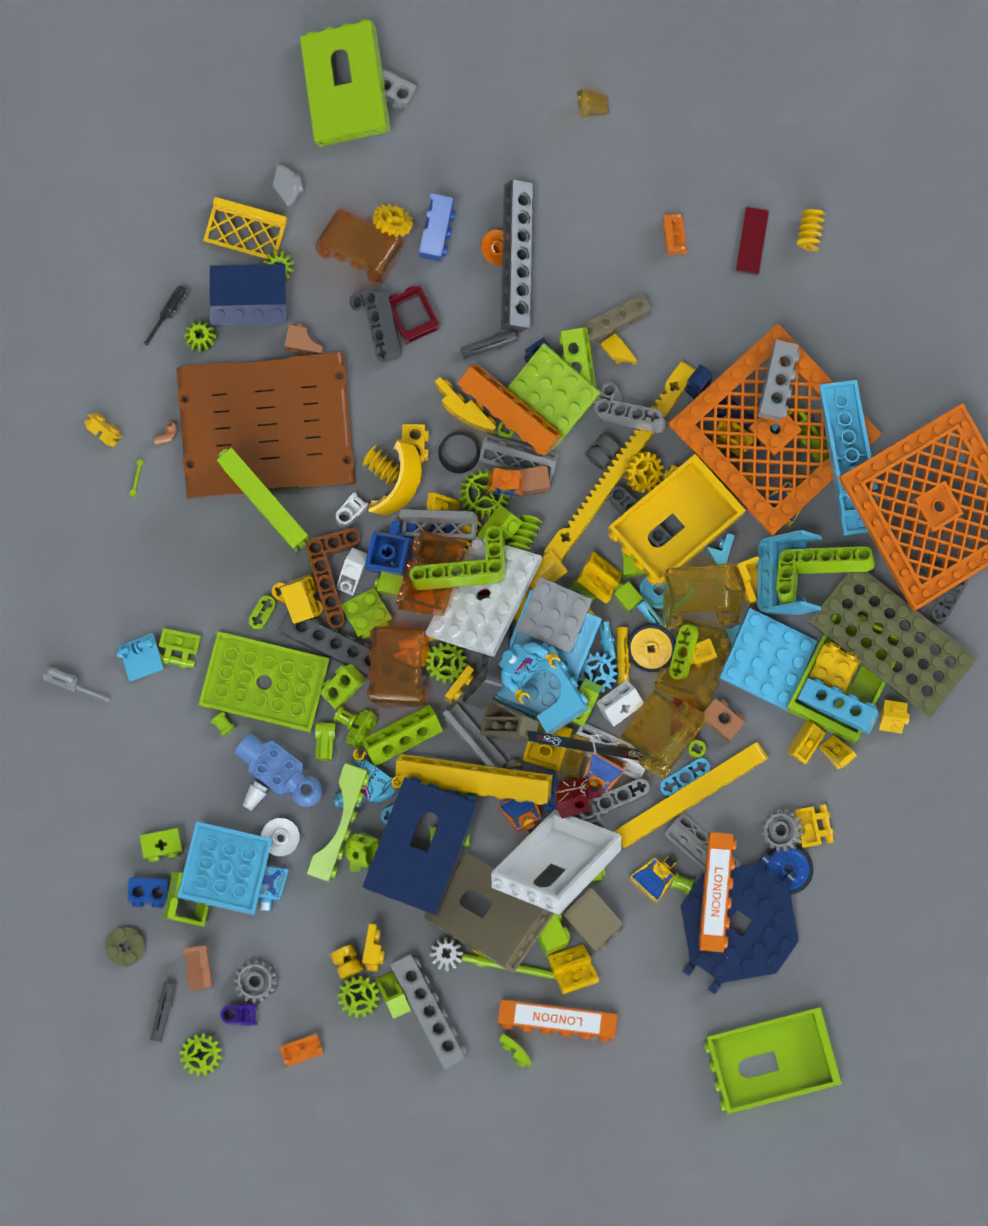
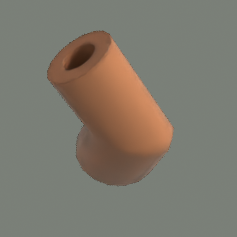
M174 422L166 423V429L163 434L153 436L155 446L171 442L177 433V426Z

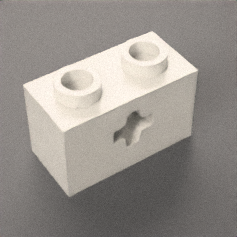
M627 680L596 702L604 718L613 727L644 705L637 690Z

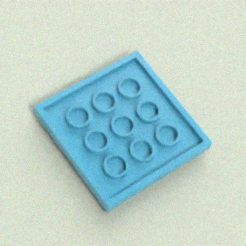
M748 608L718 678L786 711L800 683L817 640Z
M196 821L178 898L254 915L272 839Z

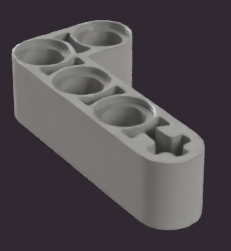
M607 382L602 385L600 389L602 393L594 404V410L601 421L655 433L663 432L666 429L667 422L660 410L621 402L622 395L613 382Z
M637 779L604 793L602 797L593 799L592 815L585 816L583 813H579V818L604 828L600 817L644 798L649 792V783L645 779ZM638 785H640L641 787H645L643 793H641V791L638 790L634 792V797H632L631 792L636 790ZM625 792L628 795V799L621 801L618 799L617 794ZM604 799L608 800L610 802V807L606 809L602 808L600 806V801Z

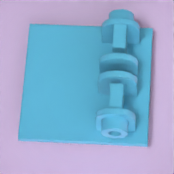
M153 633L119 645V650L116 651L117 656L123 659L129 682L164 670Z

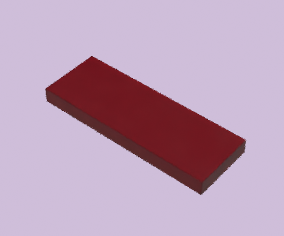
M746 207L736 265L737 272L759 275L769 210Z

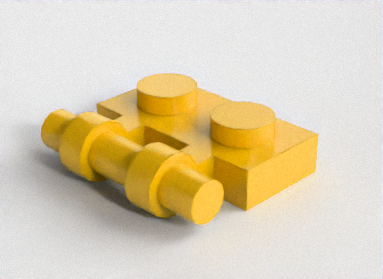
M826 804L819 806L820 813L815 814L814 806L794 810V813H796L795 818H801L800 825H804L802 829L804 836L800 837L802 849L821 845L820 837H826L827 844L834 843L833 835L835 833L834 829L831 828L829 819L831 815L830 811L827 810ZM817 820H822L824 830L819 831Z

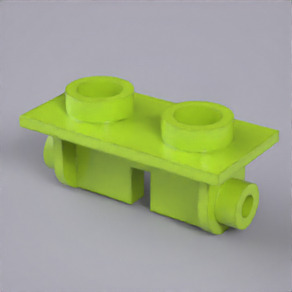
M366 709L363 712L360 711L354 722L359 728L351 727L345 737L347 739L345 743L350 746L353 745L355 748L359 747L358 751H360L363 746L361 739L367 737L371 730L375 728L378 717L372 711Z

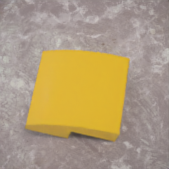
M593 551L582 567L577 582L607 604L611 600L614 589L619 585L623 573Z
M583 944L547 956L552 973L562 994L599 982V977L591 964V957Z

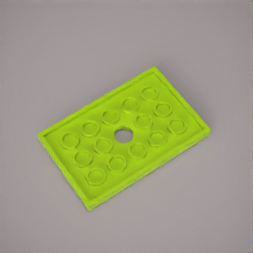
M218 631L198 706L311 733L330 658ZM263 675L269 676L272 680L271 687L266 690H262L257 686L258 678Z

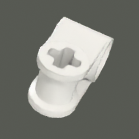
M354 492L336 512V524L342 529L349 528L368 509L370 504L368 502L365 503ZM341 515H347L349 517V520L344 522L341 521L339 517Z

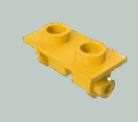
M91 413L87 415L90 418H87L84 422L86 428L95 436L101 431L102 434L99 439L108 447H114L117 444L116 439L124 437L119 433L120 430L114 425H109L101 414Z

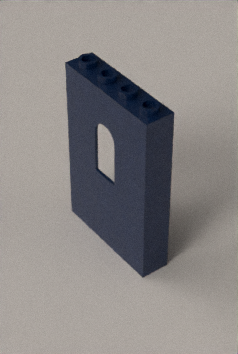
M411 776L410 779L404 777L362 887L438 916L479 805L475 803L476 800L465 796L462 799L457 797L458 793L447 789L446 792H443L435 784L429 783L427 786L422 784V780ZM426 812H432L438 817V825L428 852L411 847L410 843L420 817Z

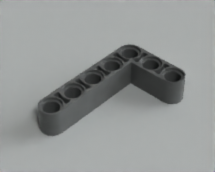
M615 486L610 491L609 501L621 515L626 512L627 507L634 506L637 503L627 490L621 486ZM620 493L623 499L616 500L613 494ZM659 524L649 533L648 540L653 547H662L685 527L683 526L671 537ZM658 533L663 539L655 541L652 536Z
M510 626L495 656L483 654L481 673L465 690L463 703L482 709L503 687L501 681L502 668L499 666V662L503 659V653L508 650Z

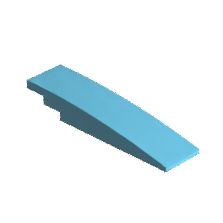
M857 380L819 385L822 412L843 537L869 534L838 479L842 474L871 458ZM873 483L872 492H876L878 489L877 483ZM873 496L877 504L878 498Z

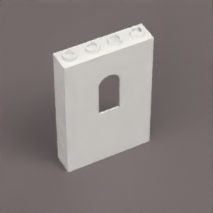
M554 810L491 872L492 888L560 914L621 851V835L573 816L561 819L558 810ZM550 864L566 869L549 887L542 888L534 884V880Z

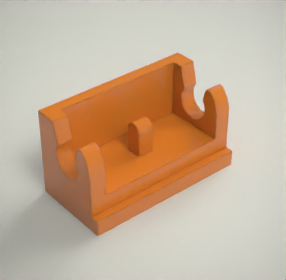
M682 214L663 215L662 222L667 256L687 254Z
M317 1034L279 1047L286 1067L324 1054Z

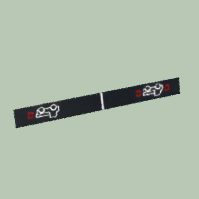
M527 731L529 742L643 762L649 760L648 763L662 765L660 754Z

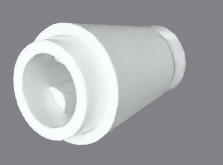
M254 781L253 784H250L242 805L252 811L267 795L266 791L268 788Z

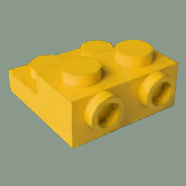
M827 642L823 645L809 677L823 681L825 686L829 688L832 686L842 690V694H845L861 660L857 659V655L841 650L839 645Z
M369 924L362 963L366 970L378 972L379 964L383 965L385 951H382L381 945H375L379 944L381 933L380 930H377V925Z

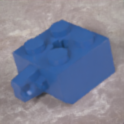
M392 521L390 531L386 530V533L373 532L364 566L368 572L377 574L386 572L404 576V579L406 578L414 542L411 538L403 537L404 534L400 533L402 527L400 522Z

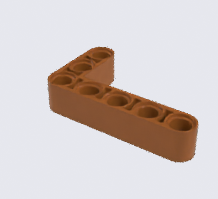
M354 528L311 539L306 545L307 555L328 626L338 631L344 628L345 619L327 556L345 552L360 545V533ZM355 535L357 540L351 543L347 541V537ZM332 540H336L339 543L335 548H331L328 544ZM317 545L320 547V551L312 553L310 548ZM322 563L326 567L322 571H317L315 566ZM328 581L331 583V586L328 589H323L320 586L321 583ZM327 600H335V606L328 607L326 605ZM334 617H338L342 621L339 625H333L331 620Z

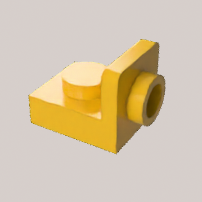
M710 638L697 643L691 663L696 664L698 668L702 667L701 664L718 657Z

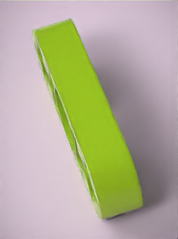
M683 625L679 629L669 668L670 676L673 679L683 680L689 674L698 639V629L693 625ZM687 631L691 633L690 636L686 635ZM683 647L687 649V655L684 658L680 654ZM677 668L681 670V674L677 672Z

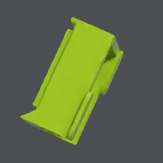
M171 872L170 887L164 914L161 918L204 927L209 908L207 904L197 902L193 918L175 914L183 873Z

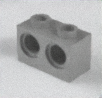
M383 69L384 85L391 87L389 90H385L386 100L392 103V106L396 109L407 111L417 93V85ZM400 93L407 94V97L399 98L398 95Z

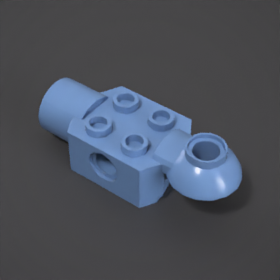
M250 732L240 742L234 754L249 765L248 772L252 777L281 798L291 793L294 802L302 807H310L320 801L323 791L321 783L312 776L303 775V763L274 741L264 743ZM304 786L312 788L309 795L301 793V789Z

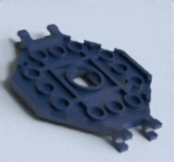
M764 853L755 865L737 867L730 871V878H733L732 890H729L728 897L731 898V908L727 909V917H730L731 920L738 910L751 919L752 923L742 937L730 928L725 929V937H728L727 949L724 948V952L698 950L705 873L700 876L680 905L689 954V962L682 972L690 976L696 965L715 978L707 989L713 994H716L721 984L725 982L776 974L799 942L789 886L798 875L789 871L784 880L780 881L764 869L772 858L767 853Z

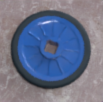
M796 846L795 849L789 847L788 852L784 851V849L780 852L775 847L768 853L772 858L764 867L766 871L780 881H783L788 872L784 871L787 865L792 867L791 871L798 875L789 886L790 894L799 893L809 885L813 877V863L805 850Z

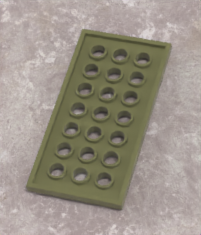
M848 572L823 603L821 611H817L808 622L833 643L839 645L843 651H849L857 655V659L861 660L860 664L886 683L887 686L929 719L977 660L975 656L918 611H913L909 604L868 572ZM856 585L863 587L864 593L862 595H857L854 592ZM871 597L878 599L879 605L877 607H872L869 604ZM844 600L851 601L852 608L849 610L844 609L842 602ZM886 609L892 610L894 618H886L884 611ZM859 612L866 613L867 620L864 622L860 621L857 618V614ZM831 615H838L841 619L840 623L833 624L830 620ZM906 621L909 624V630H901L899 623ZM880 624L883 628L882 633H875L872 626ZM846 627H853L856 630V634L848 636L845 631ZM916 633H921L924 636L923 643L915 641L914 636ZM891 635L896 636L898 639V643L895 646L888 643V637ZM862 639H869L871 646L869 648L862 647ZM931 645L939 647L940 652L938 655H933L930 652ZM910 648L913 652L912 657H905L903 649ZM879 650L884 651L886 659H877L876 652ZM945 658H953L955 665L948 667L945 664ZM925 660L928 663V668L925 670L920 669L918 661ZM893 662L901 665L900 672H894L891 669ZM934 672L942 673L943 680L941 682L934 680ZM907 675H914L916 683L909 684L906 680ZM922 687H929L932 691L931 696H924L921 691Z

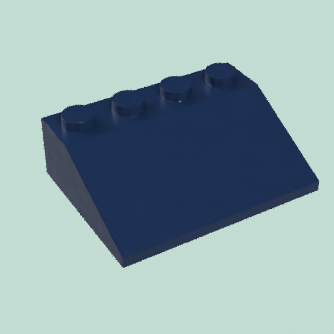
M285 264L210 265V325L283 324L287 322Z

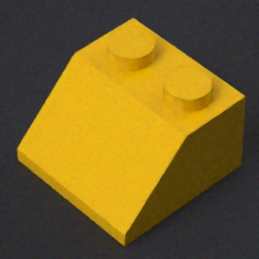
M535 718L539 722L538 732L549 734L546 733L538 718ZM563 726L550 735L570 738L572 729ZM528 741L522 760L559 772L567 748Z

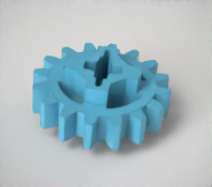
M596 652L594 657L592 653H589V659L586 658L580 673L581 677L578 678V681L584 682L585 672L589 674V680L596 684L599 680L607 681L600 685L603 687L601 691L604 693L606 692V686L611 689L612 685L610 683L617 681L613 678L614 675H618V672H614V668L617 665L611 664L613 658L606 659L607 654L600 657V653ZM593 660H599L594 666L588 665ZM605 664L609 667L610 675L605 671ZM598 667H600L599 672L602 673V675L597 676L595 678L593 670H597Z

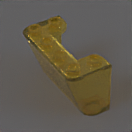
M717 564L667 569L664 573L662 621L665 629L682 627L684 623L680 615L681 613L715 611L720 624L739 623L746 588L737 567L733 564ZM729 613L732 617L726 618L722 614ZM671 617L677 619V622H670Z
M683 618L679 629L683 625L695 626L698 629L696 644L710 638L718 657L701 664L702 667L700 668L696 664L691 663L689 674L683 680L673 679L670 676L669 668L666 673L665 668L661 667L654 685L658 691L704 710L710 705L712 692L718 687V677L731 649V644L725 630ZM687 631L686 635L690 636L691 633ZM683 647L680 651V654L683 658L687 655V649L685 647ZM677 668V672L681 674V670Z

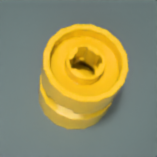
M353 944L342 947L330 954L334 965H338L337 972L341 980L364 970L360 960L355 958L357 953Z

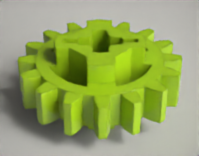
M439 643L438 649L433 646V653H427L430 659L425 660V663L429 664L425 670L431 671L429 677L435 676L436 683L440 679L442 680V685L447 680L452 684L453 678L457 680L459 674L461 675L464 671L462 668H466L467 664L463 663L466 656L460 655L463 650L457 651V645L450 647V643H446L445 647H443L442 643ZM443 651H447V652H450V653H452V654H451V655H450V654H445ZM434 657L437 660V666L435 668L433 664ZM452 659L448 666L440 668L443 662ZM455 660H458V669H457V670H456V667L454 666V665H455ZM440 673H447L449 676L441 675Z
M353 976L352 982L349 983V981L345 980L346 987L340 986L343 993L338 994V997L342 998L338 1003L339 1005H344L342 1008L343 1012L349 1011V1017L354 1013L356 1019L359 1018V1014L366 1018L367 1012L373 1014L372 1007L378 1008L375 1001H380V998L376 996L379 990L373 989L376 986L375 982L369 984L370 978L363 981L362 976H359L358 980H355ZM361 984L357 989L353 990L350 988L353 985ZM368 988L372 993V1000L366 995ZM361 992L364 1000L356 1002L353 994L358 995ZM346 995L351 997L350 1007L346 1002ZM362 1005L368 1006L367 1008H365V1009H363V1010H357V1008H358L359 1006H362Z
M194 1034V1040L188 1037V1045L182 1044L185 1050L179 1052L181 1055H184V1058L180 1059V1062L186 1063L183 1068H190L189 1074L191 1075L196 1071L197 1077H200L201 1072L208 1076L207 1071L209 1070L214 1073L213 1067H219L220 1065L217 1060L222 1059V1056L218 1055L222 1049L216 1048L219 1044L218 1041L212 1043L213 1037L210 1036L206 1039L205 1034H202L201 1038ZM201 1042L209 1044L212 1048H204ZM194 1045L195 1049L188 1055L189 1049ZM200 1050L203 1053H208L203 1056V1060L195 1058L196 1055L199 1054L198 1051ZM214 1056L212 1063L208 1066L207 1061L210 1057ZM190 1062L199 1063L200 1068H195Z

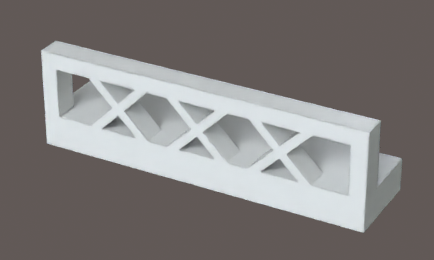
M585 723L584 727L580 725L574 739L645 751ZM583 730L588 731V732H590L592 735H587V734L583 733L582 731H583ZM601 739H605L609 743H604ZM575 750L587 757H591V752ZM612 756L627 765L624 774L635 779L642 778L649 760L643 762Z

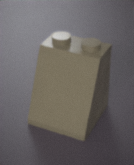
M592 888L562 916V920L594 953L597 950L601 952L609 944L607 940L611 936L615 938L622 931L620 927L623 923Z

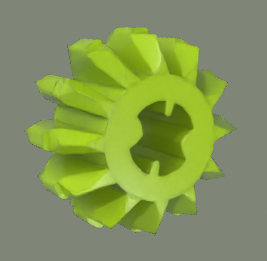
M273 250L274 257L272 258L268 253L266 256L270 261L263 260V263L274 264L276 261L278 263L279 261L283 262L286 266V277L290 278L287 270L290 272L294 271L293 268L288 267V265L294 264V261L287 262L291 257L290 254L283 258V250L280 251L279 256H277V251Z
M198 320V325L191 322L192 328H185L187 332L184 334V339H187L185 342L186 346L191 345L192 351L198 348L199 353L202 352V348L208 351V345L213 346V339H216V334L213 333L214 328L209 327L208 322L202 325L201 320ZM199 334L200 336V334H203V338L197 339L196 335Z

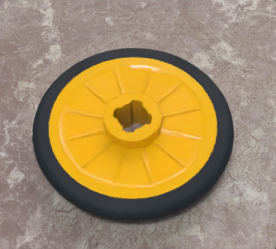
M653 623L641 625L628 638L629 659L637 668L643 671H662L671 664L676 641L671 632L661 625ZM648 645H654L655 650L650 651Z

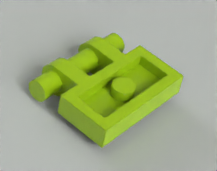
M163 628L159 648L166 649L165 654H160L163 664L169 665L171 663L180 665L181 668H194L195 661L188 658L189 654L197 656L201 636ZM172 651L182 652V658L171 656Z

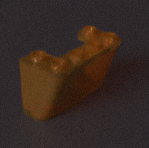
M341 209L336 210L315 243L316 252H318L320 257L328 259V257L332 258L334 256L335 259L341 262L345 260L351 263L350 265L353 268L365 270L369 281L382 285L404 244L398 237L392 234L388 236L387 232L381 233L382 229H376V226Z
M421 530L420 536L416 535L411 553L415 554L413 560L409 559L406 570L410 573V570L415 566L461 562L466 543ZM408 574V577L403 578L397 595L396 605L399 606L398 610L444 617L453 587L417 590L413 587L410 575Z
M374 626L373 630L370 631L372 649L369 651L371 668L368 670L370 687H368L367 695L373 703L382 708L426 707L427 688L420 684L422 649L428 650L429 637L425 633L426 629Z

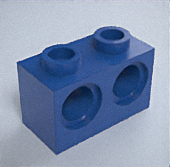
M129 878L127 901L132 903L133 907H144V904H151L152 908H163V905H166L170 882L167 879ZM142 888L144 894L139 898L134 897L135 889ZM156 889L163 890V896L159 899L153 897V892Z

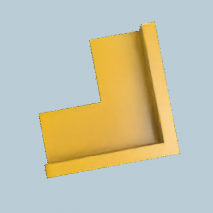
M758 556L738 563L734 570L748 607L757 604Z
M312 573L291 579L280 588L293 623L313 618L319 614L313 594L318 589Z

